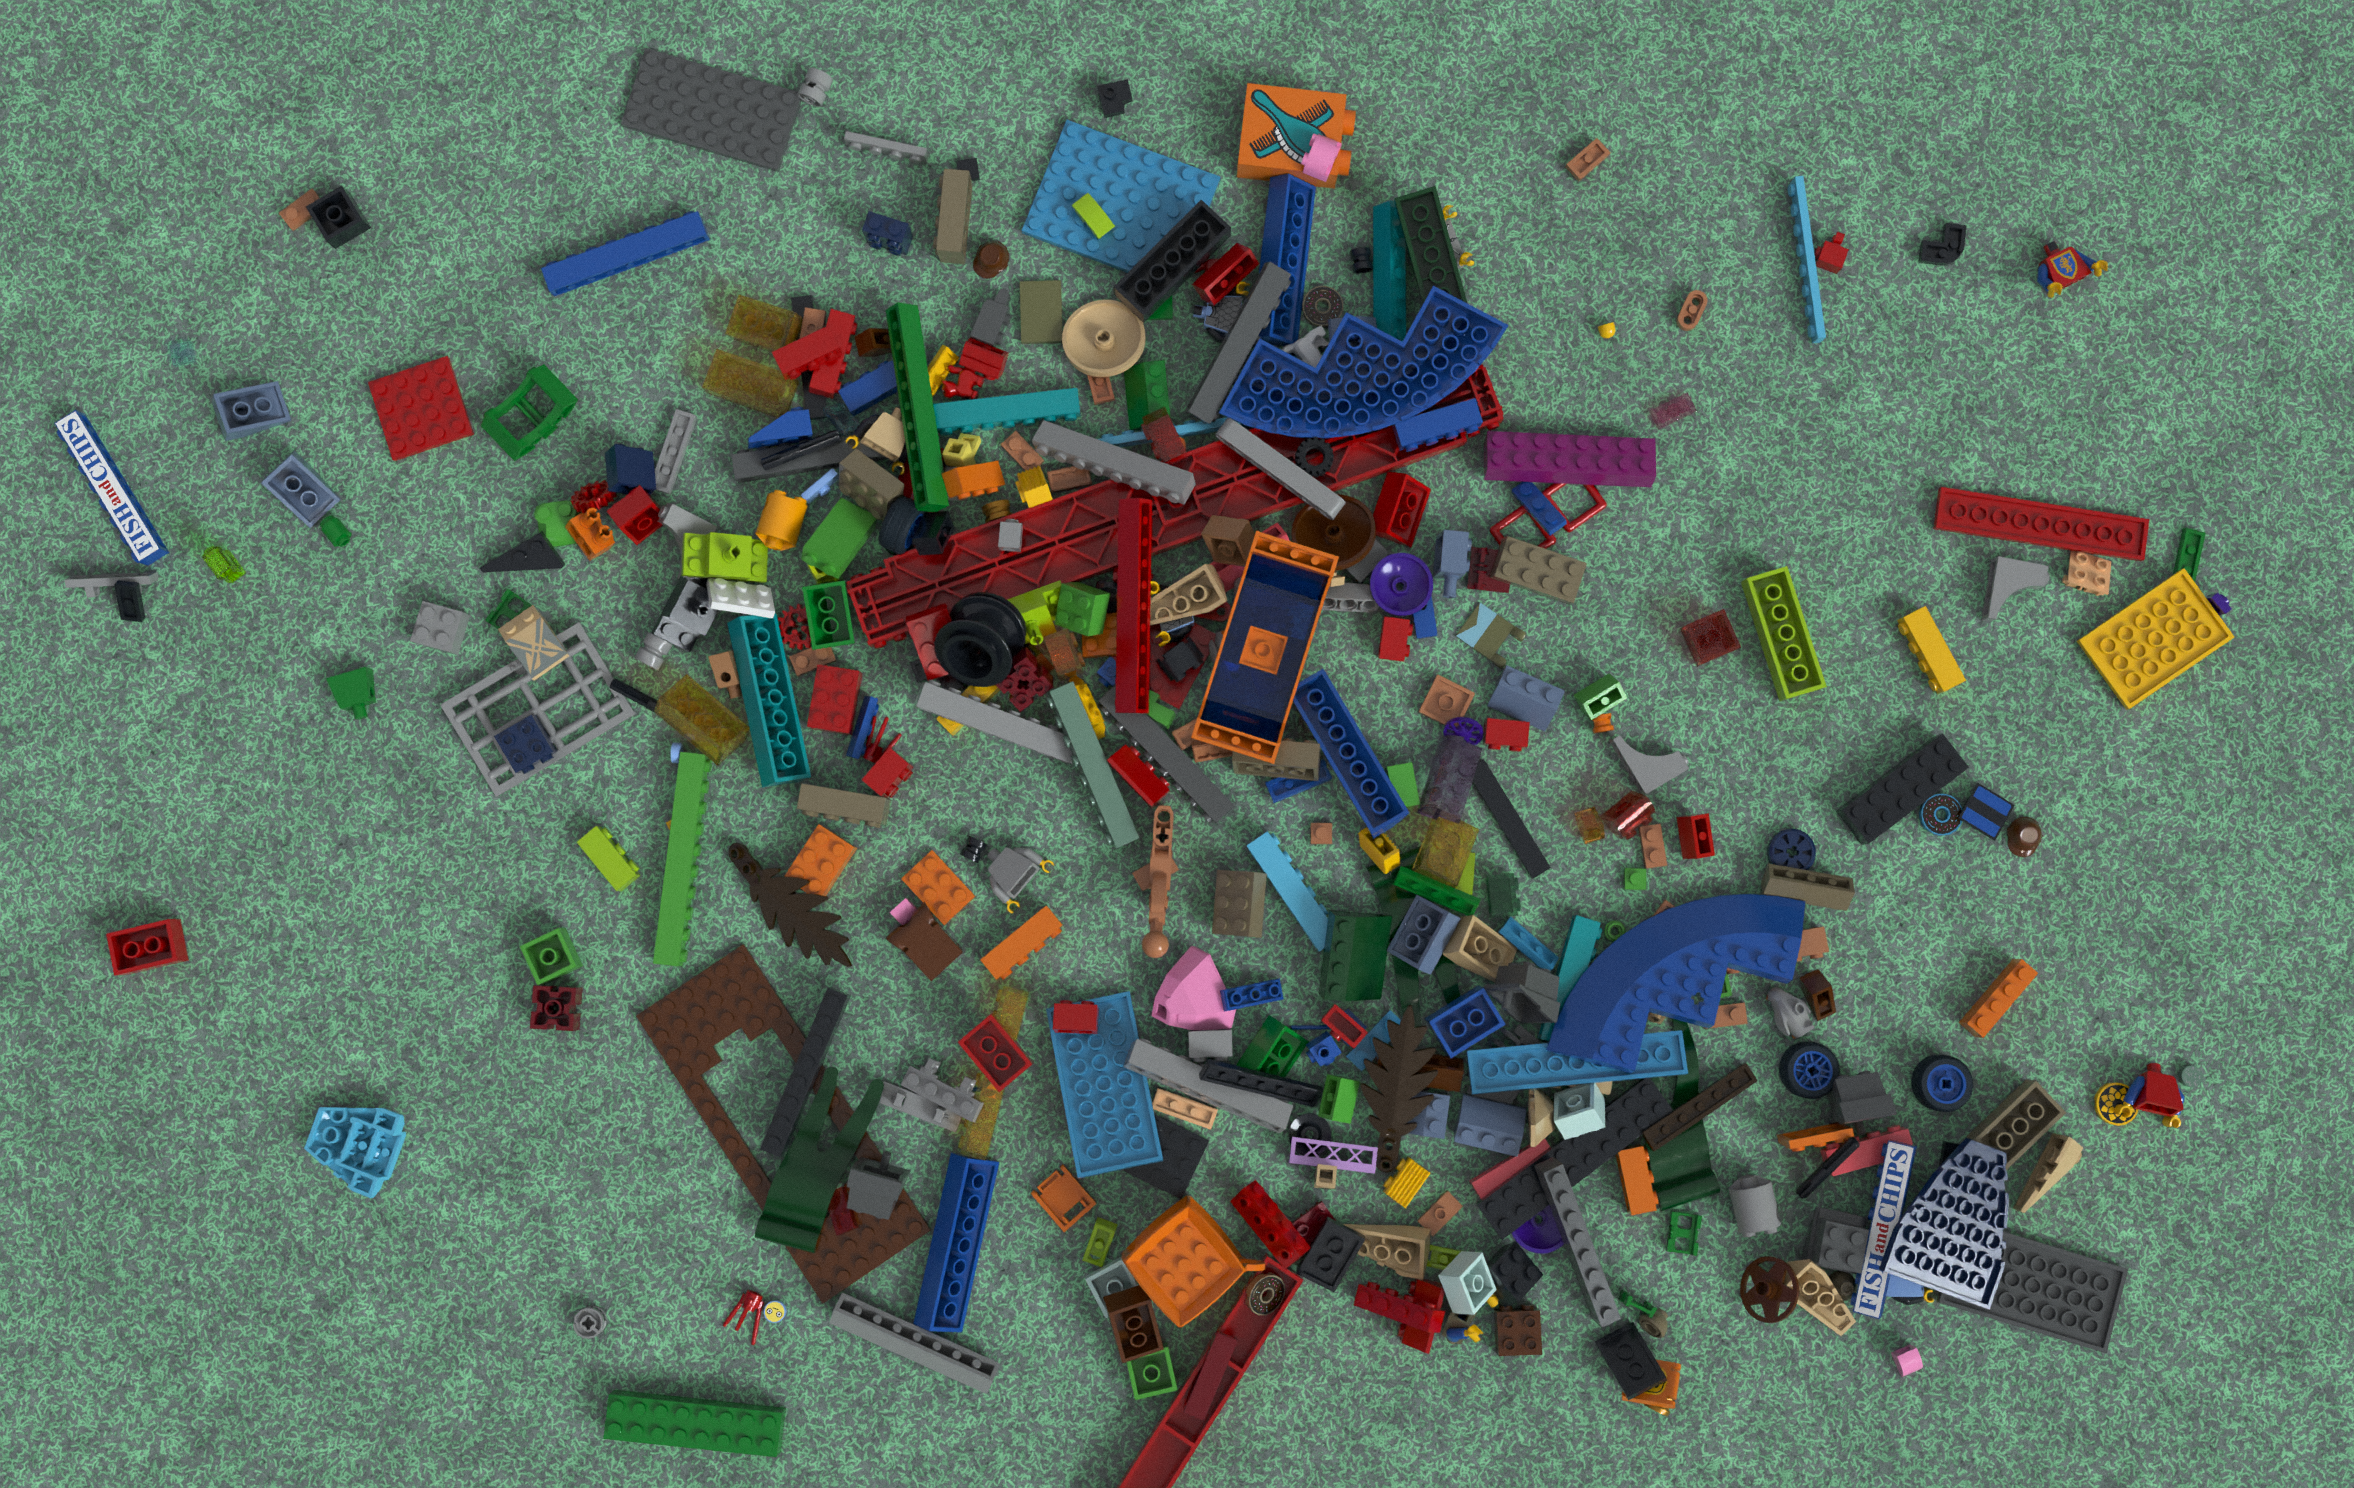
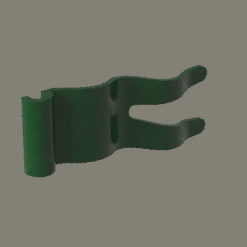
M1423 845L1401 853L1400 865L1387 874H1384L1376 864L1366 867L1372 879L1383 914L1392 916L1390 943L1417 895L1393 885L1400 867L1403 866L1435 880L1430 860ZM1426 899V900H1428V901H1430V902H1432V903L1436 904L1437 906H1439V907H1441V908L1444 909V906H1443V905L1438 904V903H1436V902H1434V901H1431V900H1429V899ZM1442 954L1434 970L1445 1002L1449 1004L1460 997L1454 962ZM1392 955L1402 1013L1404 1014L1408 1005H1412L1415 1027L1422 1026L1418 969Z
M1672 1019L1673 1030H1682L1688 1074L1677 1075L1673 1102L1670 1104V1107L1675 1110L1698 1094L1699 1065L1688 1023ZM1659 1077L1651 1078L1661 1092ZM1702 1119L1656 1151H1652L1645 1141L1649 1154L1650 1170L1654 1177L1652 1185L1657 1193L1661 1211L1720 1193L1718 1180L1711 1168L1708 1141Z
M829 1067L825 1070L820 1088L772 1181L762 1215L756 1227L755 1238L815 1254L817 1240L821 1234L833 1194L880 1102L884 1089L882 1080L874 1079L871 1082L864 1098L830 1148L825 1152H820L817 1149V1145L834 1096L839 1073L835 1067Z

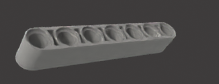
M1227 418L1216 432L1215 436L1221 442L1328 519L1334 520L1346 502L1340 496L1233 419Z
M1242 577L1234 581V600ZM1248 577L1250 580L1314 600L1318 599L1322 587L1321 584L1305 580ZM1344 583V585L1329 587L1322 610L1369 613L1376 611L1379 606L1371 595L1370 584ZM1247 585L1240 605L1296 609L1315 608L1314 606Z

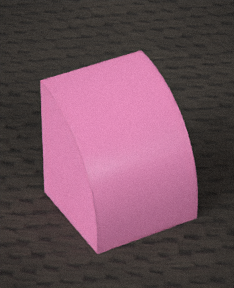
M905 898L890 913L901 925L909 923L912 913L917 907L908 898Z
M1909 1344L1891 1352L1901 1377L1923 1368L1921 1356L1915 1346Z

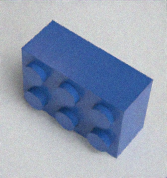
M1479 985L1424 1018L1443 1051L1450 1058H1453L1506 1025L1485 989Z

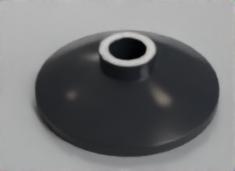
M1302 1114L1290 1125L1288 1132L1289 1142L1291 1144L1292 1137L1331 1141L1330 1126L1324 1118L1319 1117L1317 1114ZM1308 1130L1313 1131L1314 1135L1312 1138L1305 1136ZM1296 1142L1295 1151L1304 1156L1310 1151L1305 1143ZM1309 1144V1145H1310V1146L1312 1147V1149H1313L1317 1144ZM1320 1145L1314 1151L1317 1155H1320L1328 1147ZM1310 1153L1308 1156L1313 1157L1314 1154Z

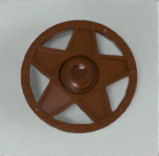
M1764 1256L1754 1260L1748 1265L1741 1279L1740 1295L1742 1303L1747 1312L1758 1321L1777 1323L1786 1319L1794 1311L1799 1298V1282L1792 1267L1784 1260L1772 1256ZM1768 1261L1776 1262L1768 1272L1759 1266V1264ZM1786 1271L1791 1277L1793 1289L1784 1284ZM1750 1275L1754 1287L1746 1293L1747 1281ZM1780 1302H1791L1785 1312L1778 1316ZM1761 1304L1765 1317L1758 1315L1751 1306Z

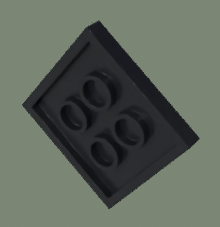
M1154 1113L1164 1161L1127 1168L1124 1171L1182 1199L1209 1140Z

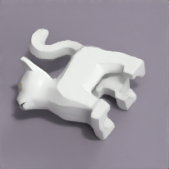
M1321 325L1293 344L1286 345L1281 350L1288 354L1294 353L1299 360L1316 368L1322 357L1318 348H1325L1329 343L1322 338L1326 335V332Z

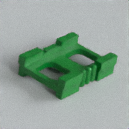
M507 589L500 598L503 601L496 607V611L492 610L485 621L499 629L501 627L496 622L501 615H505L512 620L532 605ZM515 597L524 603L521 610L517 613L509 608V603Z
M1671 1211L1670 1229L1668 1230L1670 1233H1668L1669 1238H1667L1666 1251L1697 1256L1699 1245L1696 1242L1698 1237L1697 1229L1701 1228L1702 1216ZM1680 1215L1691 1217V1227L1689 1229L1677 1226ZM1677 1237L1689 1239L1686 1251L1675 1249Z
M1621 1289L1619 1301L1623 1302L1627 1307L1632 1305L1640 1309L1650 1318L1653 1317L1657 1310L1656 1307L1647 1301L1642 1305L1632 1300L1633 1296Z

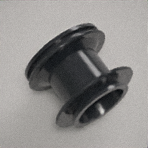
M988 592L968 594L951 609L950 617L952 622L945 624L936 634L934 641L935 654L944 670L958 681L976 687L994 686L1006 679L1012 668L1013 656L1023 649L1026 637V624L1019 610L1005 598Z

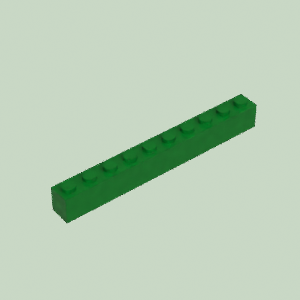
M897 302L886 309L885 312L915 508L918 511L938 512L948 507L949 503L942 473H944L920 315L917 305Z

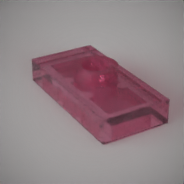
M1687 392L1650 410L1649 413L1658 430L1695 413L1697 410Z

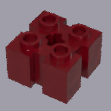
M1025 647L1013 656L1009 675L1001 683L996 684V686L1003 694L1009 691V700L1021 712L1033 703V696L1035 694L1041 697L1053 688V676L1043 665L1039 668L1037 667V658Z
M533 985L532 1003H537V1011H531L530 1029L548 1030L554 1029V1025H556V1030H580L581 1013H576V1005L582 1004L583 987L564 986L559 987V991H557V986ZM554 1005H559V1011L554 1010Z

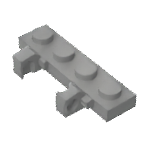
M929 1058L925 1067L921 1066L920 1070L909 1066L901 1086L975 1123L984 1105L982 1101L974 1098L975 1092L972 1090L977 1082L976 1080L965 1076L960 1087L956 1086L954 1088L939 1080V1076L935 1075L941 1062L933 1058Z

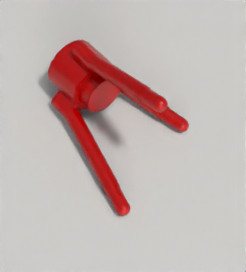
M876 716L872 717V731L867 737L863 758L873 763H876L889 747L892 749L902 736L901 733H898L882 752L883 748L878 745L889 720L888 717L884 718L875 742L871 743L877 718Z
M747 1290L746 1294L743 1293L741 1299L723 1323V1327L728 1325L742 1306L744 1310L735 1327V1331H738L748 1311L754 1312L757 1309L751 1345H755L761 1311L765 1303L761 1301L763 1296L752 1290Z

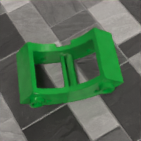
M545 364L537 368L532 367L527 371L526 377L520 386L505 401L484 413L481 427L516 461L536 448L534 444L536 445L542 437L547 439L558 428L556 424L562 420V417L565 419L568 417L578 399ZM535 384L555 403L554 408L546 418L525 398ZM515 405L536 426L534 430L518 441L497 420Z

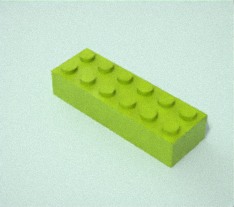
M1785 566L1743 580L1741 585L1779 702L1827 687L1788 567Z

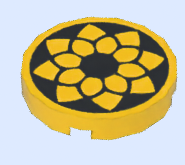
M2115 1082L2107 1083L2099 1088L2094 1097V1108L2101 1120L2108 1124L2120 1126L2128 1124L2135 1118L2138 1110L2134 1109L2133 1105L2130 1106L2132 1115L2128 1118L2123 1117L2125 1109L2122 1110L2120 1115L2114 1112L2118 1104H2124L2125 1101L2123 1099L2129 1086Z

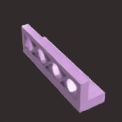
M1292 1137L1288 1163L1317 1166V1164L1337 1166V1169L1375 1174L1378 1148ZM1296 1142L1305 1143L1310 1151L1304 1156L1295 1155ZM1309 1144L1317 1145L1312 1149V1147ZM1320 1145H1325L1331 1151V1154L1326 1158H1319L1314 1150ZM1330 1146L1338 1148L1335 1151H1333V1149ZM1341 1148H1348L1353 1156L1347 1161H1341L1336 1152ZM1352 1149H1357L1359 1151L1355 1154ZM1364 1150L1372 1151L1371 1164L1362 1163L1357 1155ZM1313 1153L1315 1157H1309L1308 1155ZM1334 1155L1337 1160L1329 1158ZM1355 1158L1359 1163L1350 1161Z

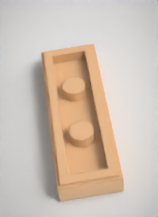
M1157 1088L1152 1102L1154 1110L1210 1130L1218 1111L1217 1108Z

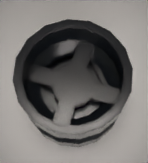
M1359 247L1350 251L1351 259L1354 262L1352 265L1353 273H1367L1373 270V264L1369 258L1371 256L1369 247Z
M968 836L966 840L967 845L965 848H962L960 855L979 863L981 859L980 854L986 849L988 844Z

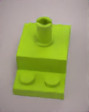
M710 532L706 535L683 534L681 576L722 578L724 580L756 583L767 582L768 547L761 540L752 539V536Z
M1060 580L1007 599L1019 610L1026 624L1025 644L1030 642L1032 645H1037L1036 640L1041 644L1043 637L1057 633L1053 621L1056 618L1061 590Z

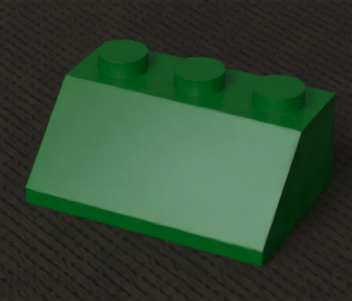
M1165 360L1142 362L1124 371L1129 429L1135 431L1146 427L1163 428V425L1171 424Z
M840 579L803 586L802 590L812 649L854 644L845 580Z
M1269 1015L1236 1066L1286 1077L1306 1047L1305 1044L1309 1041Z

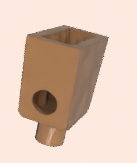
M733 650L708 656L718 688L727 687L730 699L742 696Z

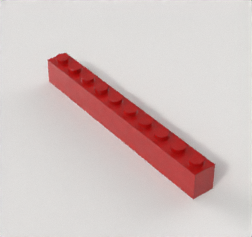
M1143 498L1119 499L1115 713H1149L1152 500Z

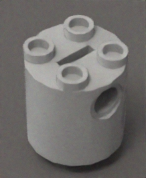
M1756 1174L1739 1177L1728 1188L1738 1231L1742 1233L1743 1237L1755 1236V1232L1764 1231V1234L1777 1232L1781 1221L1771 1180Z

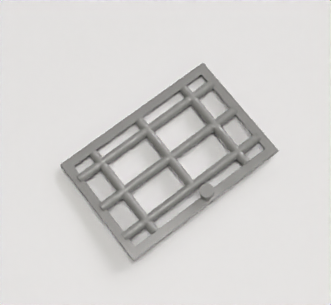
M580 622L557 635L562 645L564 641L576 634L580 639L579 643L566 650L569 657L563 660L576 682L542 703L538 702L527 684L533 679L520 661L516 659L440 704L495 797L500 796L636 714L626 697L610 689L614 698L600 705L588 685L600 677H603L610 688L614 677ZM586 649L597 670L583 678L571 657ZM514 671L517 674L523 675L481 701H478L475 694ZM520 688L532 709L495 729L483 709ZM581 689L593 710L556 731L544 711ZM468 700L471 707L456 714L453 707ZM620 705L623 712L608 719L605 712ZM474 714L478 716L488 735L476 742H473L462 724V721ZM530 715H537L558 752L553 754L554 758L544 764L540 761L535 764V769L527 774H523V772L515 773L494 736ZM598 717L601 725L568 745H564L561 740L563 737ZM491 742L495 744L505 763L493 770H490L479 749ZM510 770L514 777L499 784L496 777Z

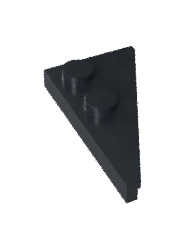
M541 531L482 565L480 570L482 573L558 569L564 567L565 563L546 535Z

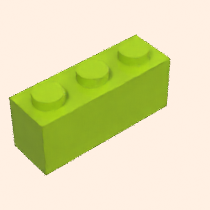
M595 826L579 839L577 843L613 888L621 892L641 876L638 872L640 868L632 859L630 861L624 855L626 850L619 843H614L611 839L613 835L606 827Z

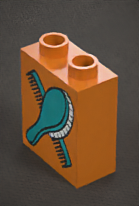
M1247 83L1237 178L1270 181V177L1289 173L1316 187L1335 189L1337 175H1349L1351 150H1342L1340 148L1326 182L1303 173L1304 165L1301 162L1305 152L1310 153L1312 146H1309L1313 134H1321L1340 143L1342 135L1353 136L1356 110L1345 109L1347 94Z

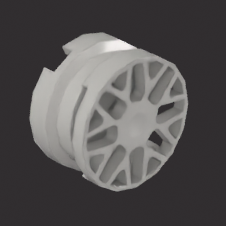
M591 1305L585 1307L574 1317V1331L582 1338L590 1339L596 1337L607 1325L606 1314L598 1306Z

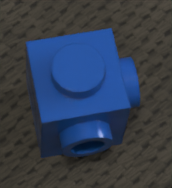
M1328 1031L1305 1044L1309 1049L1306 1052L1312 1063L1317 1062L1320 1067L1331 1064L1335 1057L1342 1053Z

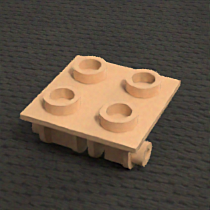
M2070 551L2068 575H2064L2062 583H2065L2067 587L2076 588L2077 586V590H2082L2083 588V592H2089L2096 596L2108 595L2111 561L2083 552Z

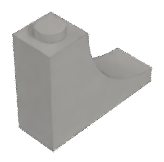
M666 503V506L663 505L658 513V517H660L658 522L673 534L678 543L681 554V565L677 576L679 579L682 571L683 534L706 535L710 532H715L717 526L674 504Z
M2000 556L1991 559L1981 621L1991 622L1996 620L2004 601L2017 590L2045 587L2050 576L2048 566Z
M1620 735L1609 741L1641 795L1651 792L1689 769L1687 765L1689 764L1688 759L1683 753L1680 754L1679 750L1669 755L1650 756L1631 748Z

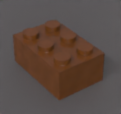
M1140 1285L1103 1297L1116 1348L1122 1363L1164 1350L1151 1299Z

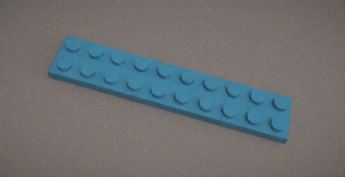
M1682 1030L1644 1034L1636 1069L1631 1074L1547 1051L1548 1043L1466 1051L1471 1095L1688 1074Z

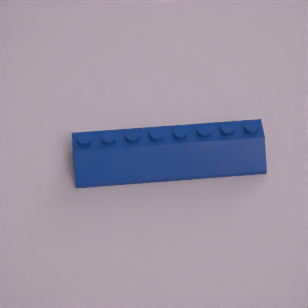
M1289 173L1270 177L1259 268L1260 273L1266 262H1272L1291 274L1289 278L1291 283L1285 292L1282 291L1279 296L1281 301L1275 311L1272 310L1269 318H1271L1269 324L1258 335L1260 339L1267 343L1279 346L1293 344L1299 337L1316 186Z
M1321 669L1299 682L1293 703L1317 744H1320L1322 753L1374 839L1394 827L1410 813L1325 670Z
M951 1153L913 1322L914 1325L928 1331H963L998 1171V1161L966 1154Z

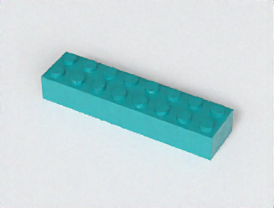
M775 613L773 618L755 615L739 616L728 622L727 625L762 788L798 783L811 778L777 614Z

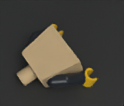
M895 408L891 415L883 412L881 415L875 414L864 419L855 429L854 435H850L846 439V443L849 439L855 440L856 444L852 448L854 449L859 445L860 438V443L894 462L892 464V472L896 466L902 467L900 475L904 473V463L907 462L908 455L900 408Z

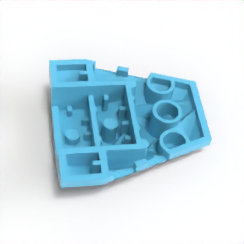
M319 1107L304 1149L322 1165H327L333 1170L334 1176L342 1178L348 1184L347 1187L351 1191L374 1198L381 1189L383 1182L389 1180L392 1176L406 1137V1132L403 1131L405 1124L404 1116L386 1108Z

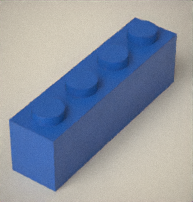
M893 360L882 362L876 370L860 375V379L855 382L845 383L841 387L842 389L838 391L852 416L858 415L898 392Z
M1476 398L1413 416L1394 424L1392 428L1399 450L1405 449L1406 452L1417 449L1418 445L1426 443V446L1433 445L1438 442V439L1446 437V440L1453 439L1459 436L1458 433L1464 431L1467 434L1479 430L1478 427L1481 426L1483 420Z

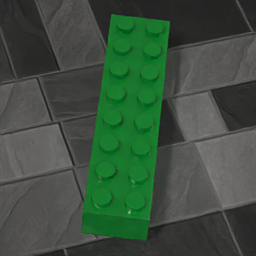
M614 1390L608 1396L603 1439L777 1457L781 1453L786 1408Z

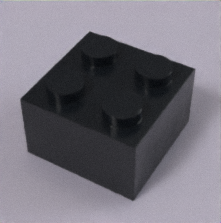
M342 185L306 206L326 242L335 249L371 228L351 193Z
M1516 1241L1501 1247L1487 1262L1496 1287V1291L1493 1294L1504 1307L1518 1303L1543 1276V1273Z

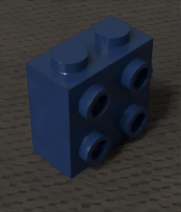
M868 211L862 232L869 246L878 250L881 247L888 249L889 253L896 256L901 254L907 255L913 238L909 224Z
M614 444L605 452L608 491L628 495L631 490L639 485L649 495L656 490L652 451H647L643 448L627 447L624 444Z
M530 715L494 736L515 773L523 772V774H527L535 769V764L540 761L542 764L554 758L553 754L558 752L536 715Z

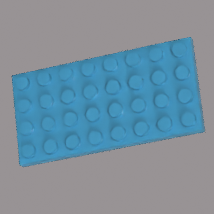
M1130 991L1085 1000L1092 1001L1094 1005H1098V1034L1055 1033L1053 1030L1054 1007L1047 1008L1046 1012L1077 1178L1080 1179L1164 1161L1147 1077L1123 1067L1131 1044L1136 1039H1139Z

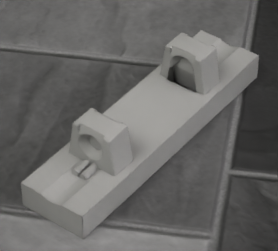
M158 572L74 575L64 581L66 588L84 587L87 598L97 597L100 595V586H114L117 580L138 582L142 593L141 585L152 584L154 581H158Z
M884 1081V1089L879 1103L955 1133L957 1132L962 1119L961 1116L915 1092Z

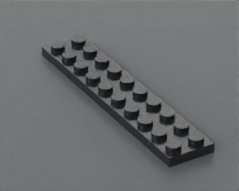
M1651 1078L1640 1079L1605 1106L1604 1128L1582 1134L1578 1137L1566 1140L1564 1138L1560 1139L1475 1204L1500 1239L1503 1240L1549 1205L1534 1167L1535 1165L1552 1157L1556 1158L1563 1164L1571 1187H1573L1642 1135L1641 1132L1673 1112V1109Z

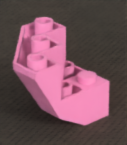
M1191 946L1167 973L1155 997L1152 1017L1167 1025L1192 1031L1232 1028L1236 1009L1224 1012L1220 990H1224L1226 987L1209 953L1195 946Z

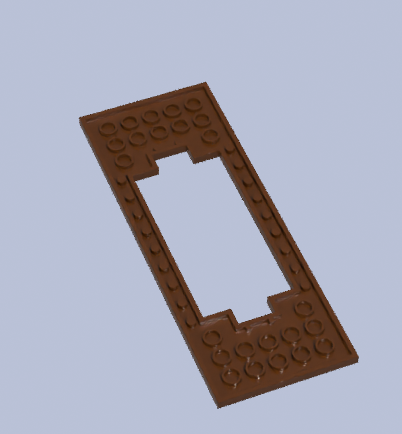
M743 944L642 1011L636 1017L763 1211L772 1182L702 1074L723 1061L714 1046L740 1028L743 1029L750 1041L773 1028L795 1063L801 1053L806 1037L746 945ZM823 1064L812 1088L815 1094H817L826 1070ZM836 1084L828 1114L841 1132L854 1113V1110ZM866 1130L855 1155L858 1160L860 1157H865L881 1162L882 1153ZM846 1183L844 1186L846 1187V1189H847L848 1192H849V1191H850V1187H847V1183ZM903 1187L889 1220L879 1219L866 1213L855 1212L852 1209H848L846 1204L825 1218L821 1234L817 1240L815 1254L788 1246L785 1247L823 1304L931 1231V1228Z

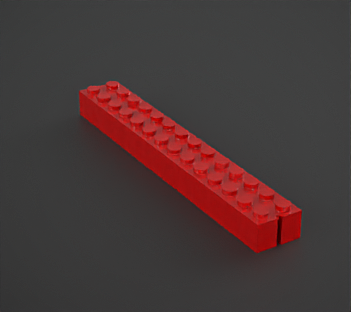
M1265 1253L1261 1260L1265 1262V1270L1253 1272L1217 1329L1220 1332L1237 1338L1238 1341L1205 1419L1201 1420L1183 1411L1214 1335L1116 1488H1172L1302 1284V1276L1296 1274L1289 1267L1284 1269L1277 1259ZM1272 1272L1279 1276L1285 1284L1283 1301L1272 1313L1257 1315L1245 1303L1247 1287L1257 1275ZM1268 1289L1263 1292L1262 1298L1266 1296Z

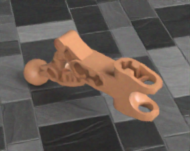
M1159 805L1154 813L1153 843L1149 872V889H1151V895L1149 896L1150 932L1144 936L1141 943L1143 952L1152 958L1162 957L1166 954L1169 947L1168 939L1163 934V925H1165L1166 909H1168L1167 890L1170 891L1174 816L1170 806ZM1162 811L1170 814V819L1166 822H1161L1158 819V815ZM1161 834H1165L1167 837L1164 842L1158 839Z

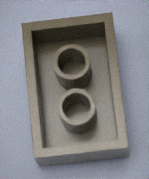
M857 448L839 463L840 491L854 499L860 507L870 511L876 519L884 521L892 504L898 498L904 496V483Z
M1217 870L1212 934L1262 938L1267 874Z

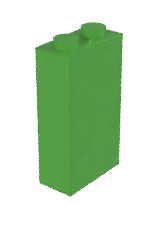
M840 498L803 546L801 560L810 566L820 569L825 574L839 579L874 532L877 519L872 513Z

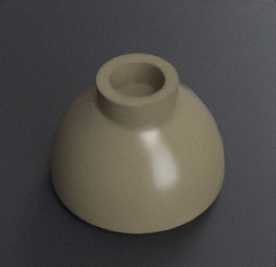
M1836 1271L1829 1276L1843 1301L1850 1300L1853 1292H1857V1284H1855V1278L1852 1274Z
M1657 1308L1652 1318L1643 1313L1639 1317V1323L1651 1336L1663 1338L1668 1329L1666 1320L1668 1315L1664 1310Z

